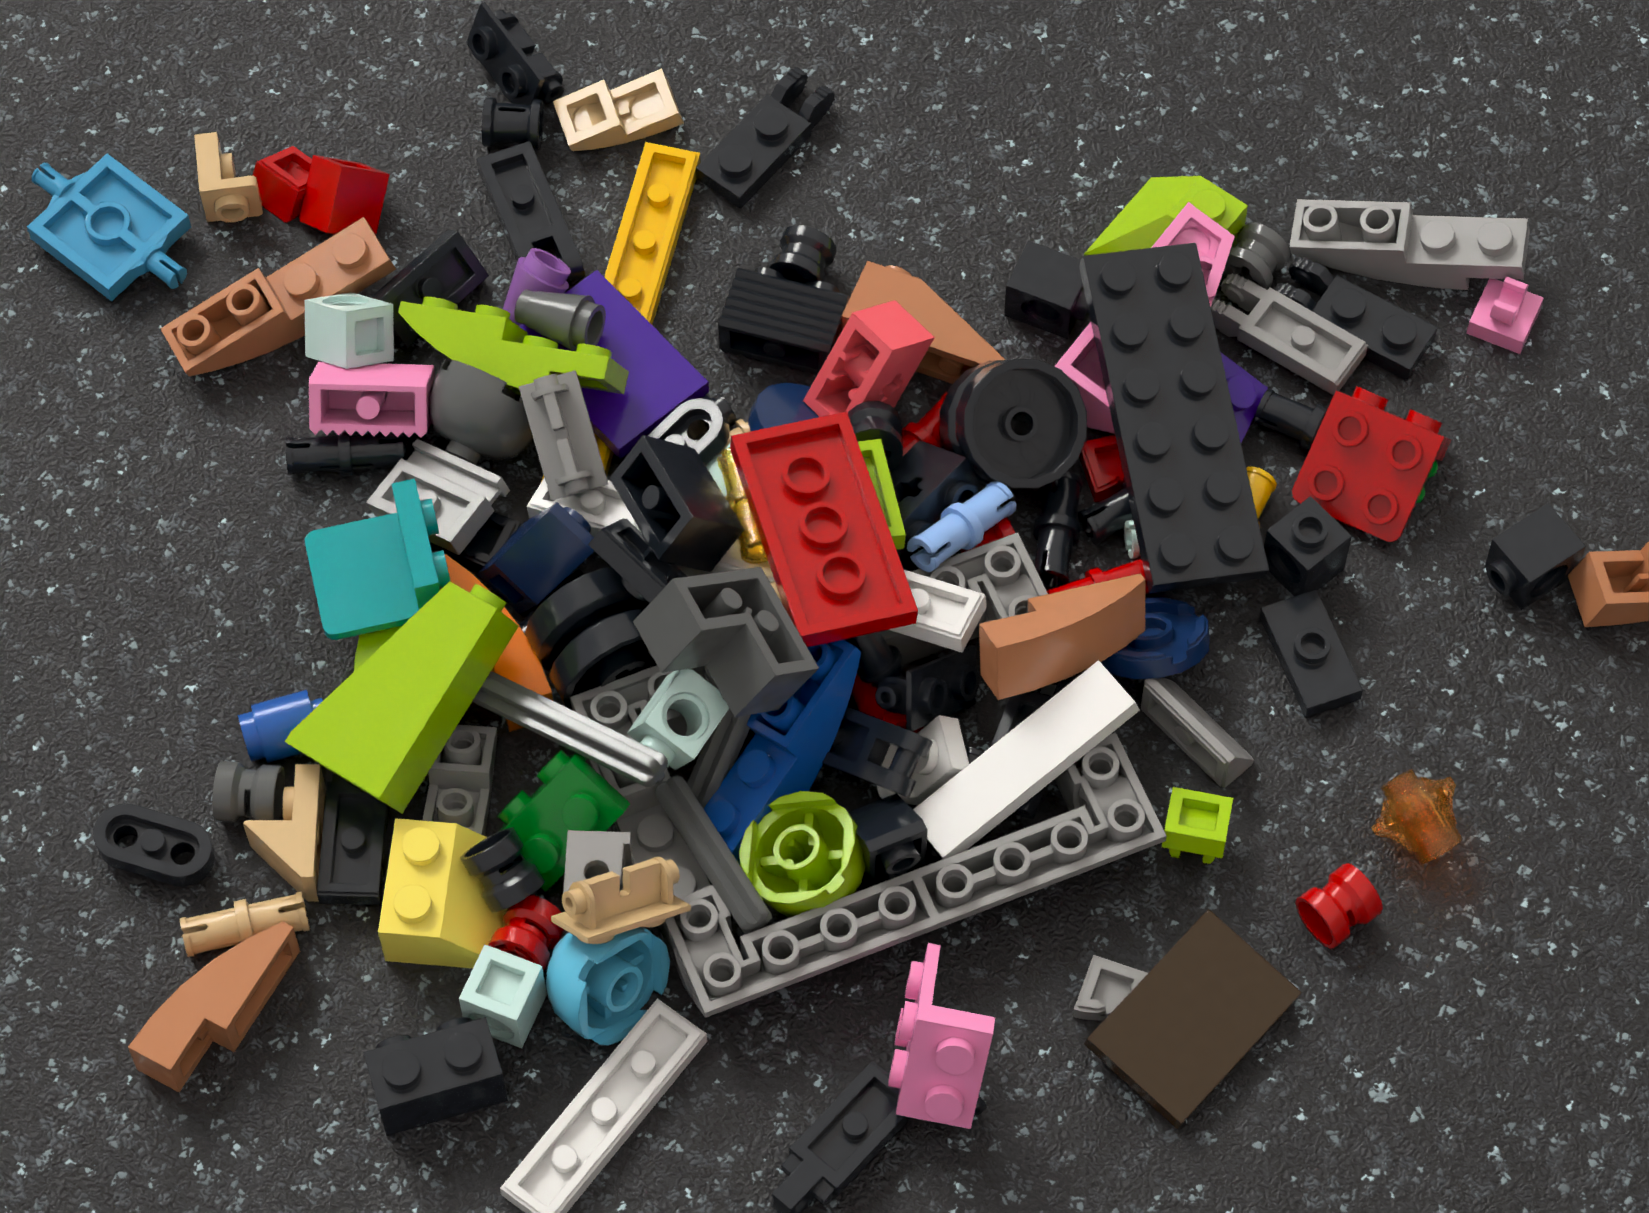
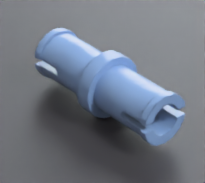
M993 481L965 503L957 502L951 504L941 513V518L938 522L908 541L907 549L910 552L915 551L920 546L924 547L916 554L910 556L911 560L922 571L932 572L959 550L974 548L983 540L984 532L1016 511V501H1010L1003 507L1000 506L1013 497L1012 492L1003 483Z

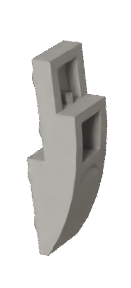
M1297 199L1290 251L1291 254L1311 259L1312 262L1372 279L1422 287L1468 290L1470 278L1505 279L1507 276L1512 279L1524 280L1530 229L1528 219L1413 215L1411 202Z

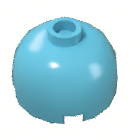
M638 927L617 934L611 941L602 944L584 943L568 932L556 944L547 969L545 986L554 1013L578 1035L588 1040L592 1039L599 1045L609 1046L622 1041L646 1013L647 1010L640 1009L648 1002L653 990L660 995L664 992L670 967L667 945L645 927Z

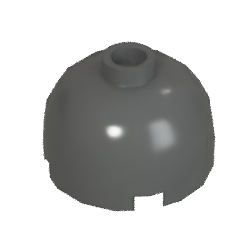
M445 359L430 390L429 418L435 431L449 441L445 452L476 466L480 458L499 462L516 457L528 448L534 440L522 397L519 402L516 401L518 395L505 387L507 382L489 373L456 360L448 362Z

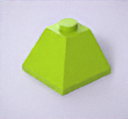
M1202 176L1151 177L1088 248L1084 256L1151 248L1188 202L1233 234L1235 238L1232 247H1236L1238 244L1237 235L1245 226L1248 205Z

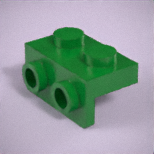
M562 749L537 774L536 777L543 784L530 797L521 790L497 816L505 823L501 830L514 827L523 843L521 853L526 862L535 864L545 881L541 886L545 892L565 873L568 830L606 832L630 805L627 799L586 762L587 758L575 752L569 757Z

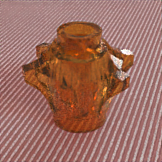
M1413 769L1401 773L1381 787L1386 798L1383 801L1381 815L1375 820L1376 823L1371 827L1376 836L1391 838L1402 844L1410 853L1414 852L1420 864H1425L1439 857L1463 840L1456 828L1457 821L1453 813L1452 799L1456 784L1451 776L1433 780L1425 777L1418 778Z

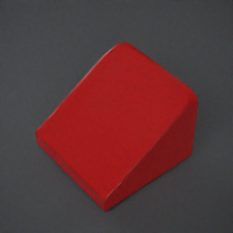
M294 146L257 161L252 175L257 179L262 206L286 223L292 221L300 214L312 162L310 157Z

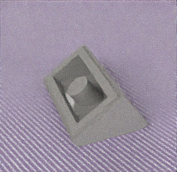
M1166 678L1144 680L1141 710L1220 787H1227L1252 766L1254 762L1253 757L1174 681Z

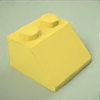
M395 818L378 928L385 961L473 969L484 944L488 945L497 929L505 927L503 920L504 914L507 911L505 909L499 912H491L482 896L483 884L478 877L470 876L460 858L467 850L487 837L457 823Z

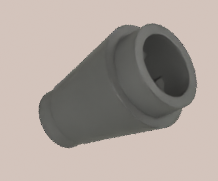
M525 289L516 302L514 318L517 323L523 324L569 350L576 352L578 344L595 346L598 344L604 330L606 312L604 306L596 304L590 295Z

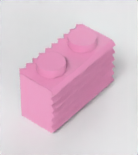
M318 362L313 373L309 376V429L315 435L320 430L326 435L332 430L340 435L345 430L350 436L355 431L361 436L367 431L375 436L380 431L385 437L390 432H393L397 437L404 432L408 437L416 433L421 438L427 433L431 424L429 418V395L435 379L434 365L373 364L345 369L329 363Z

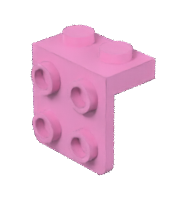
M928 943L924 963L911 961L905 998L913 999L915 1003L905 1001L904 1008H901L894 1045L906 1047V1050H894L888 1087L899 1088L896 1115L971 1129L993 1037L995 1017L932 1005L941 945Z

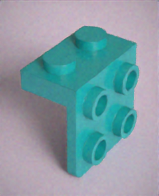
M415 478L391 483L397 513L317 529L306 535L305 546L324 633L329 639L338 640L403 626L440 591V588H443L450 581L444 550L432 553L428 536L439 534L432 498L420 501Z

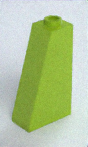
M449 581L290 732L285 742L308 758L402 814L519 627L501 612L506 602L478 584H475L469 593Z

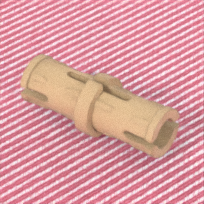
M302 891L296 892L294 895L248 904L246 899L234 901V908L189 918H180L181 930L184 932L182 934L188 957L198 953L237 945L245 939L282 921L292 926L295 932L310 930Z

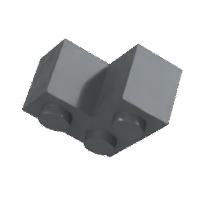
M762 567L674 578L633 621L661 673L706 666L734 717L778 710L819 669Z

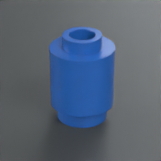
M306 689L251 705V712L238 715L251 762L266 758L267 763L302 754L287 744L285 740L290 732L323 702L322 698L310 701Z

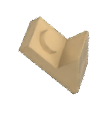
M295 764L294 787H284L283 820H248L243 823L251 848L297 892L302 891L303 898L307 901H319L317 885L327 790L320 764Z

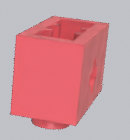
M896 300L853 312L803 401L819 417L846 411L848 413L856 405L867 401H880L894 408L935 337Z

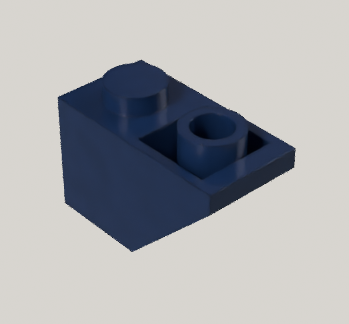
M556 502L521 524L477 575L517 613L522 614L538 605L594 552L588 545L594 538L590 534L591 526L577 511L569 507L563 508Z

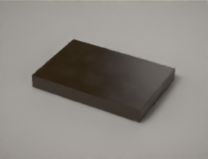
M1208 909L1086 1039L1084 1045L1178 1129L1298 999L1302 992Z

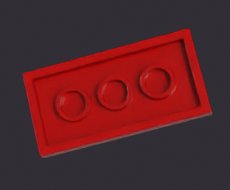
M847 411L732 435L730 451L780 598L805 645L812 647L916 624L918 608Z

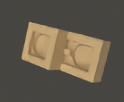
M662 68L612 90L609 89L605 80H602L553 101L566 140L572 151L592 150L624 144L684 124L668 79Z

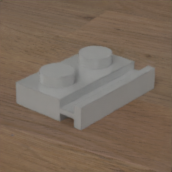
M416 439L412 444L415 449L407 461L402 458L399 460L366 503L376 517L397 513L391 483L415 478L420 501L432 498L439 534L428 536L429 541L460 555L494 512L491 506L499 495L506 497L510 489L501 476Z

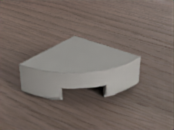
M1093 955L1074 1007L1073 1017L1085 1020L1106 1019L1108 1015L1105 1014L1111 1013L1148 973Z

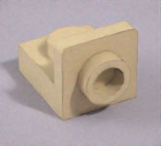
M217 132L195 134L199 192L207 222H238L247 217L262 215V201L256 177H236L233 154H222Z

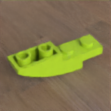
M424 297L422 304L403 301L400 303L398 313L416 333L435 349L451 360L473 366L507 382L505 387L520 397L519 386L533 383L534 379L551 374L560 375L574 370L577 372L581 388L624 394L629 371L611 359L612 352L608 349L590 344H578L576 352L557 349V342L543 337L527 335L528 333L509 320L510 313L508 311L493 306L476 305L474 313L457 310V304L436 297Z

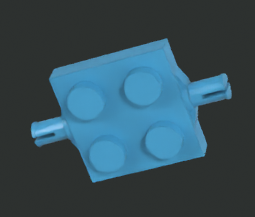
M109 154L104 155L87 172L70 180L58 173L48 163L40 165L41 171L38 168L35 169L32 174V182L53 197L47 209L27 226L31 240L110 301H113L137 277L149 271L165 282L171 289L179 286L178 281L182 284L186 278L187 270L168 257L166 252L191 228L187 213Z

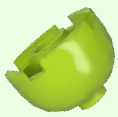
M799 791L779 797L768 805L772 811L765 815L759 824L753 820L745 830L739 850L740 866L763 902L786 917H793L814 908H823L840 898L856 893L861 886L865 862L856 834L857 825L844 807L838 805L833 798L824 793Z

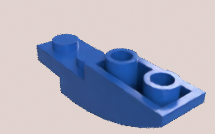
M845 640L807 647L819 669L778 710L751 714L747 726L756 734L724 778L719 789L704 807V811L739 864V850L745 830L754 820L759 824L762 818L772 811L768 805L777 798L799 791H809L823 765L822 762L827 752H829L849 702L861 651L856 646Z

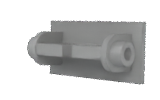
M576 370L560 375L551 374L534 379L533 383L519 386L551 501L609 485Z

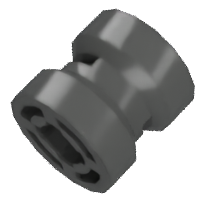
M220 761L215 774L212 795L214 820L236 822L241 817L252 818L253 820H280L285 787L284 768L282 766L262 765L257 770L245 769L240 762Z

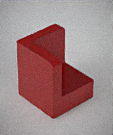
M313 155L306 185L307 189L299 216L300 221L326 233L337 234L364 217L376 235L390 174L359 162Z

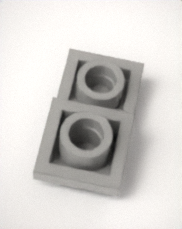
M457 725L428 772L429 789L422 821L457 823L485 836L494 774L497 727Z

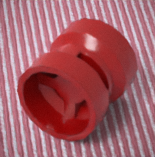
M1349 863L1343 864L1329 874L1328 883L1322 889L1310 888L1296 898L1295 902L1297 912L1308 931L1322 945L1330 949L1335 948L1349 938L1351 926L1357 923L1368 924L1379 916L1383 910L1382 901L1372 883L1358 868Z
M530 895L507 909L503 920L505 927L497 929L488 946L539 964L543 967L544 972L550 961L548 950L554 949L566 932V930L551 922V916L562 912L546 899Z

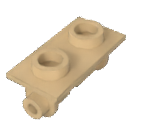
M657 856L622 868L623 890H620V875L613 871L573 882L570 885L569 891L564 892L562 895V904L565 912L551 916V922L573 934L584 943L602 944L611 941L617 934L638 927L659 926L666 921V918L691 911V905L673 895V884L678 883L680 878L676 863L671 859L665 860Z

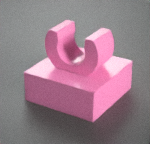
M1506 276L1504 282L1489 278L1469 321L1466 334L1521 354L1541 310L1544 297L1528 292V284Z

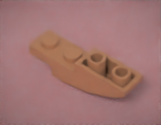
M363 217L267 277L257 268L160 329L188 376L216 371L269 353L305 336L304 300L350 292L357 294L390 274L396 268L371 226Z

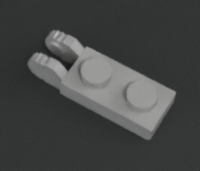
M1228 274L1220 285L1222 287L1221 291H1223V295L1227 296L1228 300L1230 299L1233 303H1237L1239 307L1246 311H1251L1250 314L1246 315L1231 305H1226L1224 301H1219V299H1213L1210 307L1214 326L1219 332L1228 337H1237L1238 341L1334 395L1336 390L1340 391L1366 355L1368 345L1365 344V341L1271 287L1266 290L1238 274Z

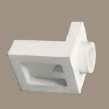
M939 715L917 733L932 740L933 744L927 758L920 757L911 778L917 782L910 798L899 795L907 804L919 805L969 765L957 718ZM890 744L882 767L889 769L898 747ZM877 785L879 796L882 799L895 794V792Z

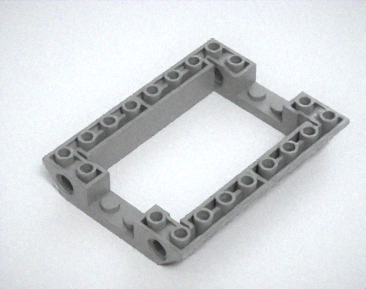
M1018 533L952 556L942 562L932 572L922 571L921 569L912 571L985 594L987 607L969 640L980 637V623L1028 613V598L1048 594ZM890 630L880 631L887 644L897 647L902 654L901 665L947 649ZM656 665L613 681L603 687L599 686L570 697L572 709L633 739L627 732L666 676L674 671L661 673ZM706 666L691 668L719 689ZM1050 684L1041 688L1040 693L1053 696L1056 685ZM668 709L667 722L669 727L676 734L685 736L687 732L685 718L680 712ZM1115 732L1106 737L1054 779L1069 812L845 896L823 908L811 909L740 936V953L733 937L731 915L727 906L714 886L710 885L705 872L655 796L656 788L671 778L667 768L664 771L665 777L660 784L645 787L589 760L591 767L630 802L627 810L614 824L618 832H631L634 864L659 856L665 860H673L679 869L680 878L678 883L673 884V895L690 904L691 911L666 918V921L658 927L684 988L705 1018L1165 842L1167 837Z

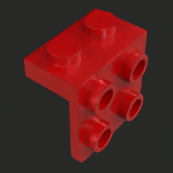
M1356 386L1352 396L1336 390L1293 486V498L1301 504L1311 496L1333 518L1384 541H1397L1404 532L1435 460H1443L1452 439L1438 434L1442 426L1441 422L1414 410H1409L1406 419L1385 411L1389 400Z

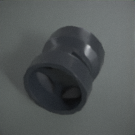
M514 827L506 828L485 838L460 857L470 876L478 877L483 884L482 896L492 913L505 910L533 894L545 883L536 865L526 862L521 853L523 843Z

